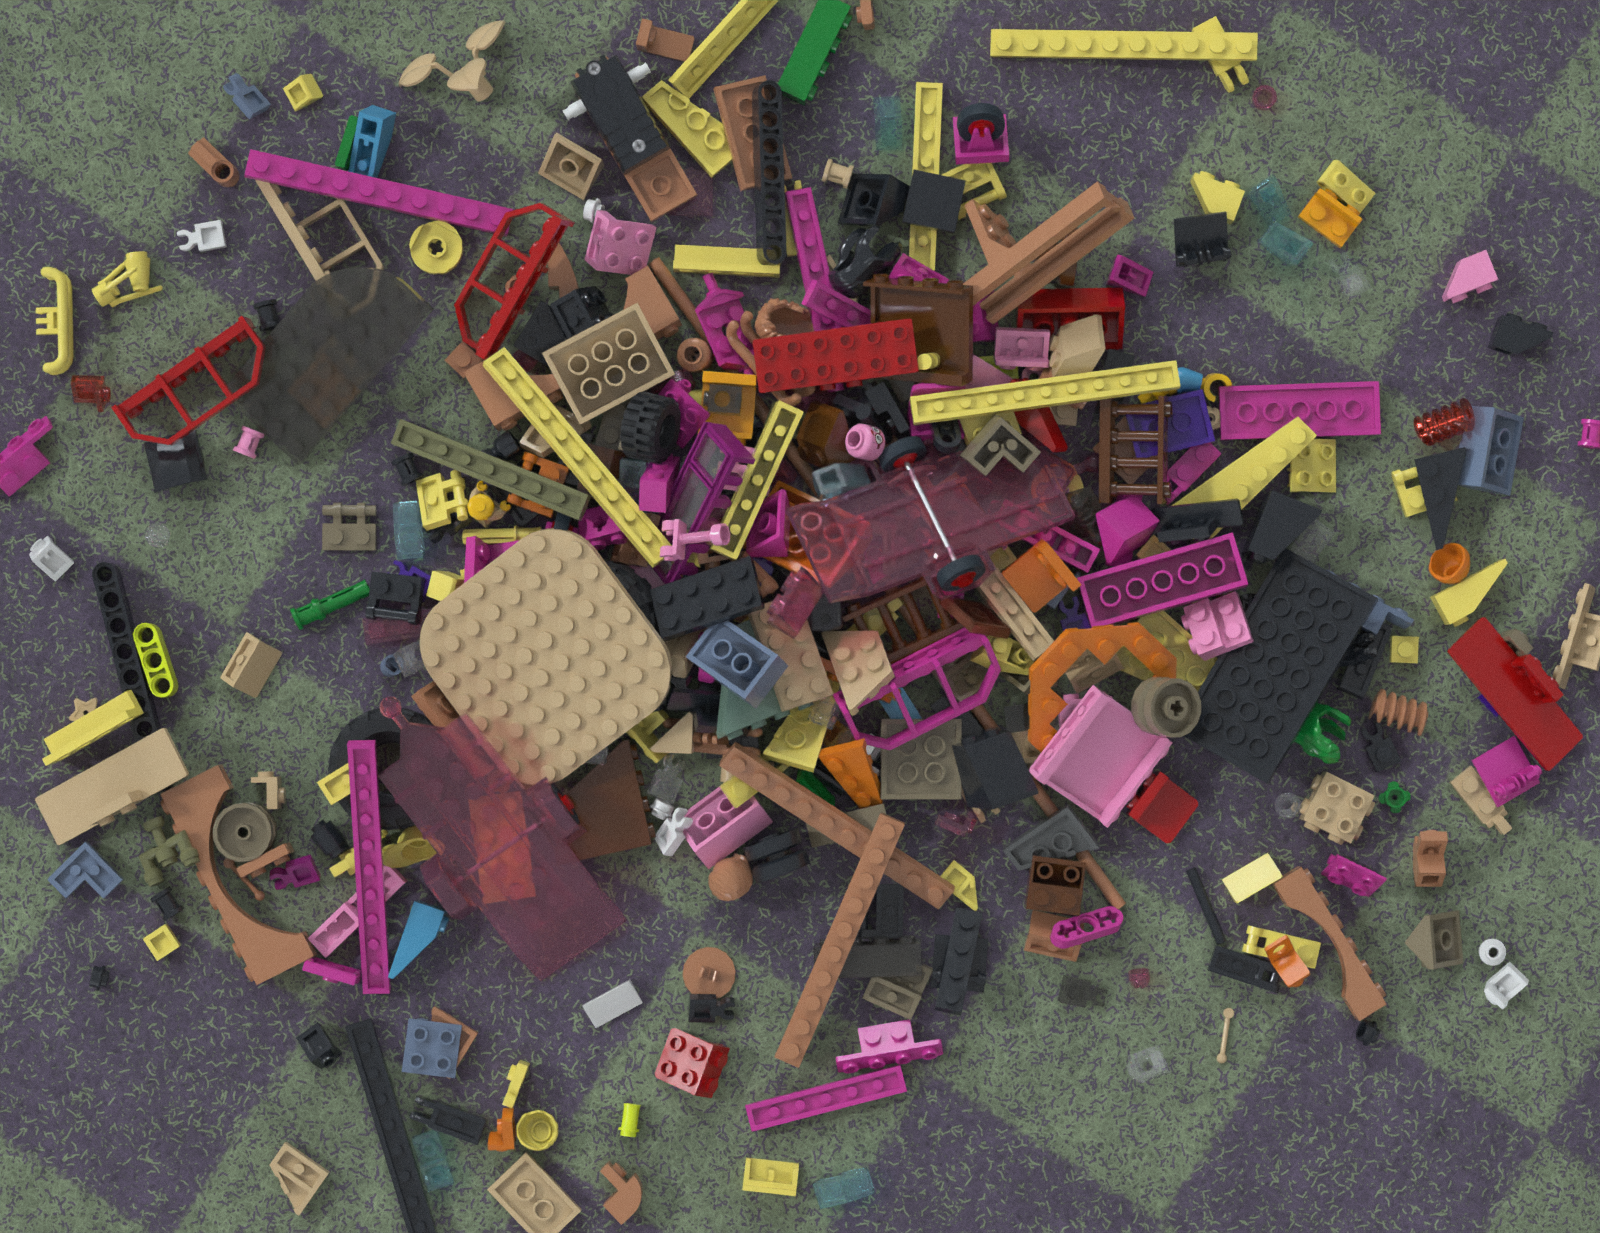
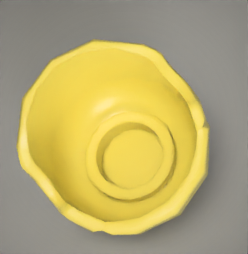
M531 1111L521 1116L516 1125V1136L527 1149L542 1151L548 1149L556 1142L558 1124L553 1115L545 1111Z

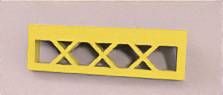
M675 245L674 272L780 278V263L775 266L761 265L757 259V249ZM767 249V256L771 260H775L777 256L776 251Z
M129 690L46 737L44 741L51 754L42 759L45 766L64 760L144 714L133 691Z

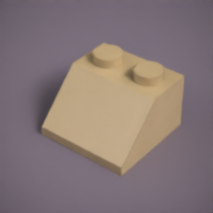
M1096 314L1062 325L1056 335L1050 337L1049 366L1052 368V377L1092 372L1105 351L1102 318L1100 315Z

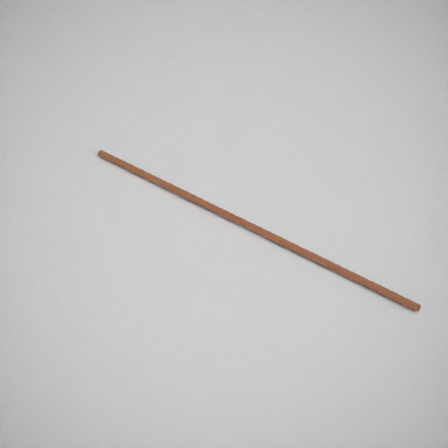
M660 257L654 259L649 263L650 268L702 340L709 344L695 312L696 307ZM724 369L726 373L743 374L742 371L739 372L738 370ZM756 392L754 412L764 424L769 408ZM791 440L785 454L817 499L842 510L808 462L802 460L798 453V448ZM863 554L861 560L866 565V561ZM886 576L878 582L886 594L898 589L890 576ZM903 604L898 611L913 632L917 634L906 606ZM983 704L971 709V712L984 730L999 727ZM1031 774L1038 790V794L1034 795L1033 798L1048 817L1059 809L1038 780ZM1085 850L1076 853L1075 856L1080 862H1086L1085 870L1111 906L1117 909L1124 906L1126 902L1090 852Z

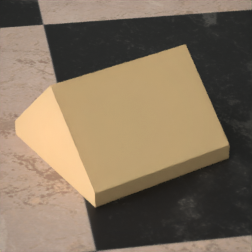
M556 132L538 174L584 200L605 165L601 158Z

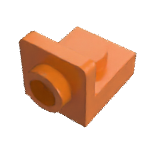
M514 1107L503 1108L502 1118L497 1119V1131L489 1133L488 1150L503 1152L515 1149L516 1125Z

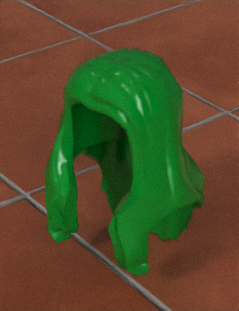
M1317 703L1294 742L1300 744L1307 755L1317 757L1324 763L1334 764L1339 762L1340 749L1332 740L1326 738L1322 732H1329L1343 741L1345 740L1346 733L1333 720L1321 717L1327 714L1348 726L1351 724V718L1336 708Z

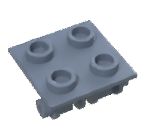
M409 1018L402 1072L455 1078L462 1025L428 1021L425 1018Z

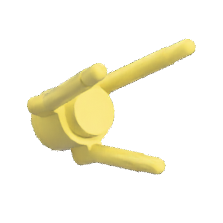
M123 262L106 278L99 281L98 285L92 288V292L102 307L110 304L113 308L120 303L161 291L163 287L160 285L149 288L147 291L135 292L117 298V295L120 294L117 285L137 271V267H132L113 280L125 269Z

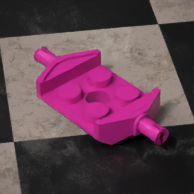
M709 273L702 277L709 292L706 294L707 297L696 307L695 312L716 361L722 369L744 371V374L756 375L733 349L722 332V326L727 328L730 321H737L739 323V328L737 329L738 338L754 355L753 345L745 337L740 327V319L744 310L739 299L744 294L739 291L718 288L713 273Z

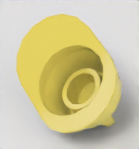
M432 825L411 826L402 832L397 844L389 847L383 853V864L390 868H401L423 860L436 858L444 852L445 844L436 838Z

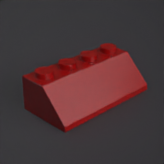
M1123 288L1040 289L1015 308L1016 328L1049 329L1050 337L1056 335L1062 325L1096 314L1100 315L1102 318L1105 349H1122L1125 318Z

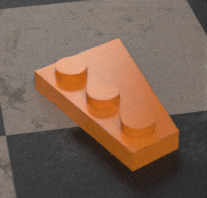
M865 738L820 749L818 758L860 809L882 804L883 799H880V781L877 774L873 771L871 755L867 754Z

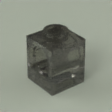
M710 384L709 391L704 390L703 406L708 407V413L740 416L743 389L738 386ZM720 393H726L730 397V402L725 407H719L715 403V398Z

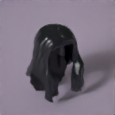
M874 224L867 230L863 228L854 230L847 237L839 251L838 264L828 275L830 285L835 291L848 298L855 299L863 295L870 288L869 286H863V282L873 278L874 274H885L901 254V242L888 243L874 255L869 243L880 227ZM856 242V250L854 255L851 249Z

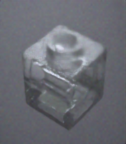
M420 640L399 649L393 654L404 678L426 668L423 661H419L414 654L415 651L420 652Z

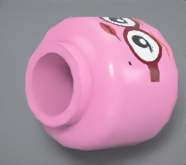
M854 425L846 435V449L855 458L873 461L884 450V434L880 429L871 425Z

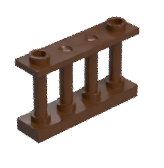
M1159 396L1158 404H1119V401H1115V398L1100 400L1099 503H1113L1114 497H1118V495H1157V504L1167 503V498H1171L1172 487L1171 482H1167L1168 418L1172 417L1173 405L1172 401H1168V396ZM1119 414L1158 415V431H1119V428H1115V417H1119ZM1119 441L1158 442V458L1119 457L1115 455V444H1118ZM1118 468L1158 469L1157 485L1118 484L1117 481H1114L1115 471H1118Z
M933 569L919 574L918 580L861 605L860 602L853 603L845 608V613H842L844 622L853 619L858 631H869L862 614L874 608L878 609L893 643L891 645L892 649L886 652L890 664L964 628L961 623L955 620L954 617H951L950 613L940 605L943 597L935 582L937 578ZM926 586L942 621L940 623L941 627L934 631H931L930 628L927 629L911 594L912 591ZM902 597L917 631V638L909 642L906 639H902L887 606L888 602Z

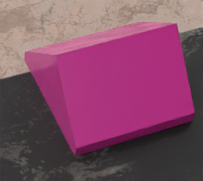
M781 489L763 500L747 536L746 553L749 556L788 557L791 509L786 490Z
M1128 495L1096 513L1106 563L1111 564L1144 545L1160 521L1136 495Z

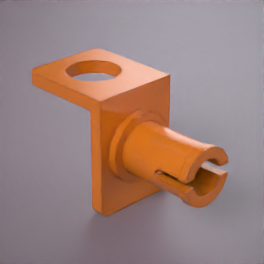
M1287 935L1264 948L1270 963L1287 987L1301 986L1304 979L1310 975V971L1294 950ZM1284 945L1280 951L1273 953L1278 946Z

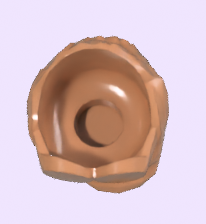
M734 853L732 857L716 863L713 871L709 874L708 880L712 894L719 900L731 901L742 897L749 891L753 884V874L749 861L744 855Z

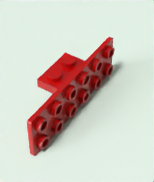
M910 318L755 339L752 342L760 393L820 386V391L836 389V384L846 383L847 388L863 386L862 380L916 373L919 371L913 321Z
M1486 617L1480 618L1447 650L1452 659L1545 771H1550L1583 738L1581 732L1556 703L1564 695L1560 691L1557 681L1546 674L1542 669L1541 662L1531 654L1517 656Z

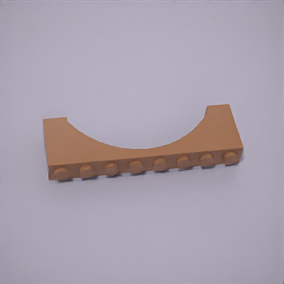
M649 266L625 278L628 289L624 309L638 303L657 340L663 336L668 338L677 333L678 328L682 326L680 319ZM484 361L463 372L498 432L502 429L503 431L510 430L517 425L518 420L525 417L483 367ZM553 374L529 375L552 404L563 398V392Z
M217 765L161 793L163 800L160 803L164 812L167 815L171 814L175 822L172 825L175 834L185 830L192 847L197 849L200 862L196 864L199 870L196 872L198 880L203 887L207 886L211 894L208 896V899L213 909L219 910L223 918L220 922L226 934L230 933L235 941L232 944L233 949L239 958L243 957L247 965L244 970L248 979L251 982L255 981L256 985L317 955L313 944L308 940L309 936L306 931L301 933L288 932L258 921L245 912L224 887L214 859L213 827L228 791L234 787L223 765Z

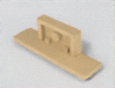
M1585 583L1583 589H1579L1577 593L1576 604L1578 606L1576 613L1571 615L1568 623V629H1570L1568 640L1565 639L1562 643L1560 653L1563 656L1561 663L1554 669L1553 679L1557 681L1561 689L1566 688L1572 665L1599 671L1600 616L1589 613L1595 593V587L1591 584Z

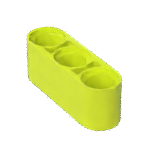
M141 623L134 629L133 637L150 690L156 697H171L178 690V681L162 632L155 624ZM146 628L152 629L154 634L153 639L148 643L142 638V633ZM155 653H158L162 658L161 665L157 668H154L150 663V658ZM166 678L170 683V688L166 693H162L158 687L160 680Z

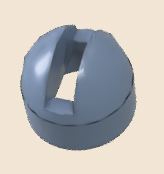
M388 655L381 661L380 670L387 677H395L403 670V662L397 655Z

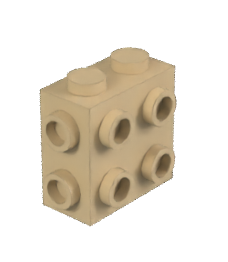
M1323 771L1321 775L1317 774L1310 786L1313 789L1310 798H1305L1300 805L1298 812L1302 814L1299 819L1305 821V828L1315 833H1318L1320 829L1329 833L1328 839L1339 845H1342L1344 841L1352 843L1353 839L1357 840L1363 830V826L1360 824L1364 816L1368 817L1375 806V802L1372 801L1375 795L1326 771Z

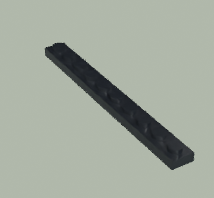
M368 1018L346 1025L347 1036L408 1233H438L373 1020Z

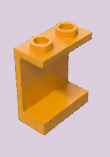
M703 371L701 406L710 414V417L705 422L726 425L742 445L745 446L746 441H752L757 375Z

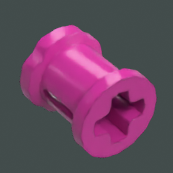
M1581 419L1583 430L1581 441H1578L1577 446L1600 449V420Z

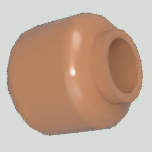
M689 338L679 345L677 360L683 369L692 373H701L706 371L713 362L714 354L706 341L699 338Z

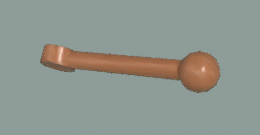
M226 858L223 862L224 866L231 868L255 894L256 900H264L265 893L258 890L246 876L241 878L236 869L235 861Z

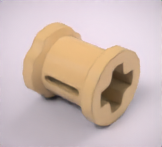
M828 159L822 182L826 183L828 180L841 184L843 188L847 189L854 166L846 167L833 163L832 159Z

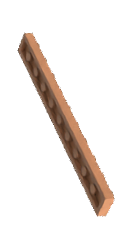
M737 742L732 745L721 759L720 767L861 858L871 836V830ZM895 847L884 874L939 909L954 892L955 886Z
M882 812L880 813L775 1058L797 1068L800 1067L905 826L904 822Z

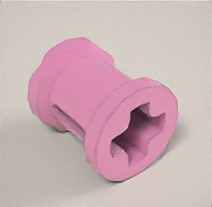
M242 426L241 430L243 433L238 445L234 446L233 451L255 459L257 456L255 451L260 439L264 438L265 434Z

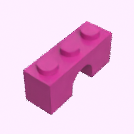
M671 453L668 459L661 464L649 463L640 478V511L666 513L670 506L671 489L679 474L680 457L673 456Z

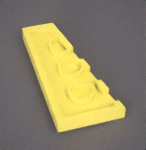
M662 80L642 96L645 105L711 178L732 161L723 124L710 116L709 112L691 103L690 99Z

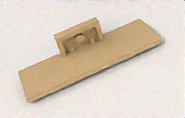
M161 728L36 797L35 801L57 845H62L97 825L102 827L115 821L114 816L119 813L125 815L137 808L135 804L187 777L189 772L168 730Z

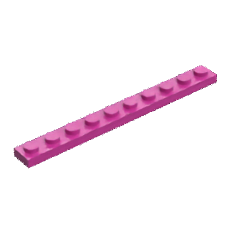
M252 149L249 152L244 176L254 180L435 221H443L493 234L504 214L513 211L511 208ZM509 227L507 228L504 236L506 237L508 235Z
M349 740L347 750L363 994H390L391 983L390 978H388L390 966L376 740Z

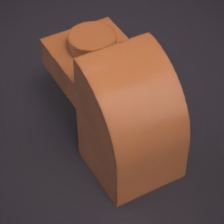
M1436 830L1420 831L1419 836L1414 837L1413 873L1415 887H1442L1446 875L1444 852L1448 842L1447 832Z
M608 1161L601 1168L600 1172L617 1190L604 1202L603 1206L622 1225L638 1209L642 1199L643 1187L636 1172L627 1180L625 1177L627 1172L617 1162L613 1165Z

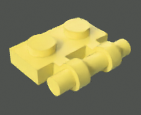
M457 470L451 471V479L446 481L441 473L416 480L422 525L426 531L450 524V514L457 512L458 520L464 521L468 519V499L464 495L466 485L465 480L461 477V472ZM453 492L454 500L448 501L447 493Z

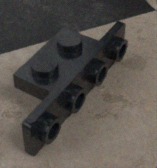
M1237 498L1148 508L1160 520L1151 535H1158L1159 542H1169V544H1179L1187 539H1194L1195 542L1205 541L1210 538L1217 528L1240 526L1244 523L1240 501Z
M673 688L666 707L667 710L692 712L695 732L716 734L721 692ZM750 726L742 729L744 736L748 735Z

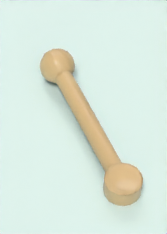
M1226 1008L1223 1011L1225 1022L1221 1049L1217 1055L1219 1063L1227 1061L1225 1052L1230 1018L1234 1016V1011L1231 1008Z

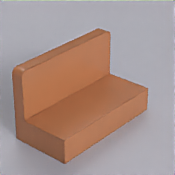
M1036 910L1032 911L1024 951L1076 962L1082 944L1066 949L1054 946L1050 940L1053 926L1057 922L1069 918ZM1084 923L1080 924L1082 930H1084Z

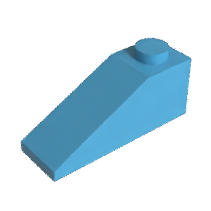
M374 105L359 111L348 172L378 177L392 138L396 112Z
M420 900L414 901L388 978L394 979L439 935V932H445L449 917L445 916L446 910Z

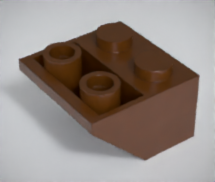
M1033 855L1028 875L1024 907L1031 910L1079 916L1086 862Z

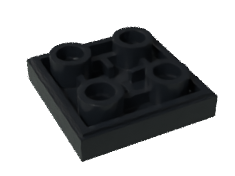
M913 170L902 223L954 234L966 180Z

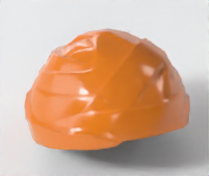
M1445 544L1443 549L1436 550L1432 554L1429 571L1434 579L1449 585L1460 583L1469 573L1470 554L1460 544Z

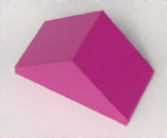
M1117 255L1106 285L1123 288L1124 291L1146 297L1153 271L1122 255Z

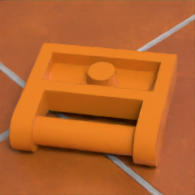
M524 452L522 468L532 471L533 466L537 465L541 467L539 475L563 485L565 484L570 471L568 467ZM513 493L508 495L506 501L509 504L551 519L555 510L533 501L524 500L521 496Z

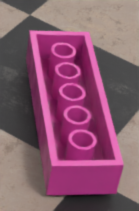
M1233 532L1077 578L1081 583L1079 589L1091 628L1092 626L1120 624L1244 588L1248 585Z

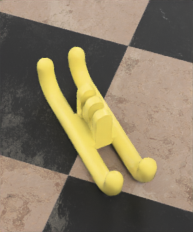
M43 267L41 275L48 280H55L57 283V307L36 308V314H46L47 318H36V324L47 325V329H36V335H58V357L54 362H48L43 365L44 372L50 375L63 374L70 368L74 357L72 284L69 277L57 268Z

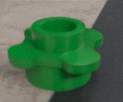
M1392 781L1388 783L1387 790L1379 794L1378 800L1380 803L1389 806L1392 813H1399L1401 807L1410 800L1411 795L1408 791L1400 788L1397 782ZM1393 795L1397 796L1396 800L1392 799Z

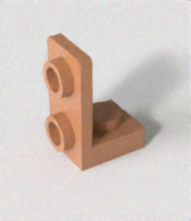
M642 18L636 47L637 51L685 62L691 55L694 37L654 27L653 21Z

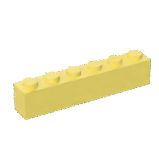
M780 400L775 403L753 451L752 456L755 458L754 464L747 465L742 476L743 482L737 486L731 500L732 504L727 508L721 522L727 524L730 530V541L727 545L715 546L712 543L709 548L710 550L731 560H737L804 411Z

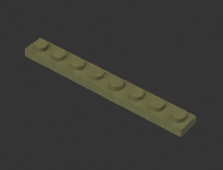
M400 419L391 444L580 521L583 519L591 495L403 419Z

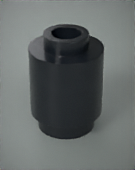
M321 820L311 829L314 834L310 838L326 857L330 856L332 860L349 847L345 842L347 840L346 837L331 820L327 823Z

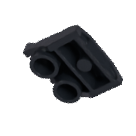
M196 429L172 446L149 441L144 442L152 475L154 493H161V491H166V489L177 488V486L184 484L189 485L191 482L208 480ZM169 435V436L162 437V438L169 439V438L172 437L173 435Z

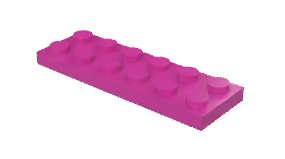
M1379 381L1218 387L1220 440L1267 439V437L1297 416L1317 434L1316 437L1381 434Z

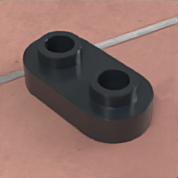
M958 419L929 423L933 443L937 450L943 453H953L959 448L961 432Z

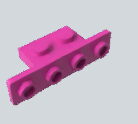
M47 416L33 421L29 425L28 431L22 436L14 437L8 443V447L0 453V488L9 497L50 464L49 459L34 444L53 428Z
M910 1019L858 1028L862 1052L836 1057V1064L839 1073L850 1074L864 1068L879 1069L887 1064H907L915 1059L931 1060L943 1054L941 1039L914 1043Z

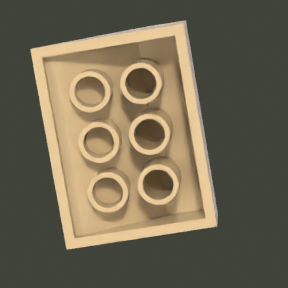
M638 303L542 353L579 424L675 375Z

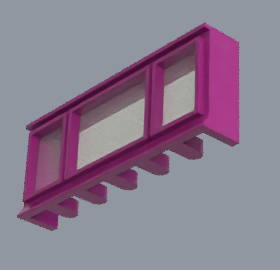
M704 421L673 484L670 506L666 513H659L661 518L658 530L671 545H673V536H668L666 532H662L663 521L680 519L687 524V533L711 530L712 525L720 524L716 518L709 517L713 508L727 509L732 504L726 495H720L724 486H739L743 482L742 477L738 473L732 472L735 463L754 464L755 458L726 425ZM706 542L686 544L684 560H663L652 569L664 584L682 579L680 575L691 576L697 574L699 570L697 566L687 561L692 552L705 554L709 551L710 547Z

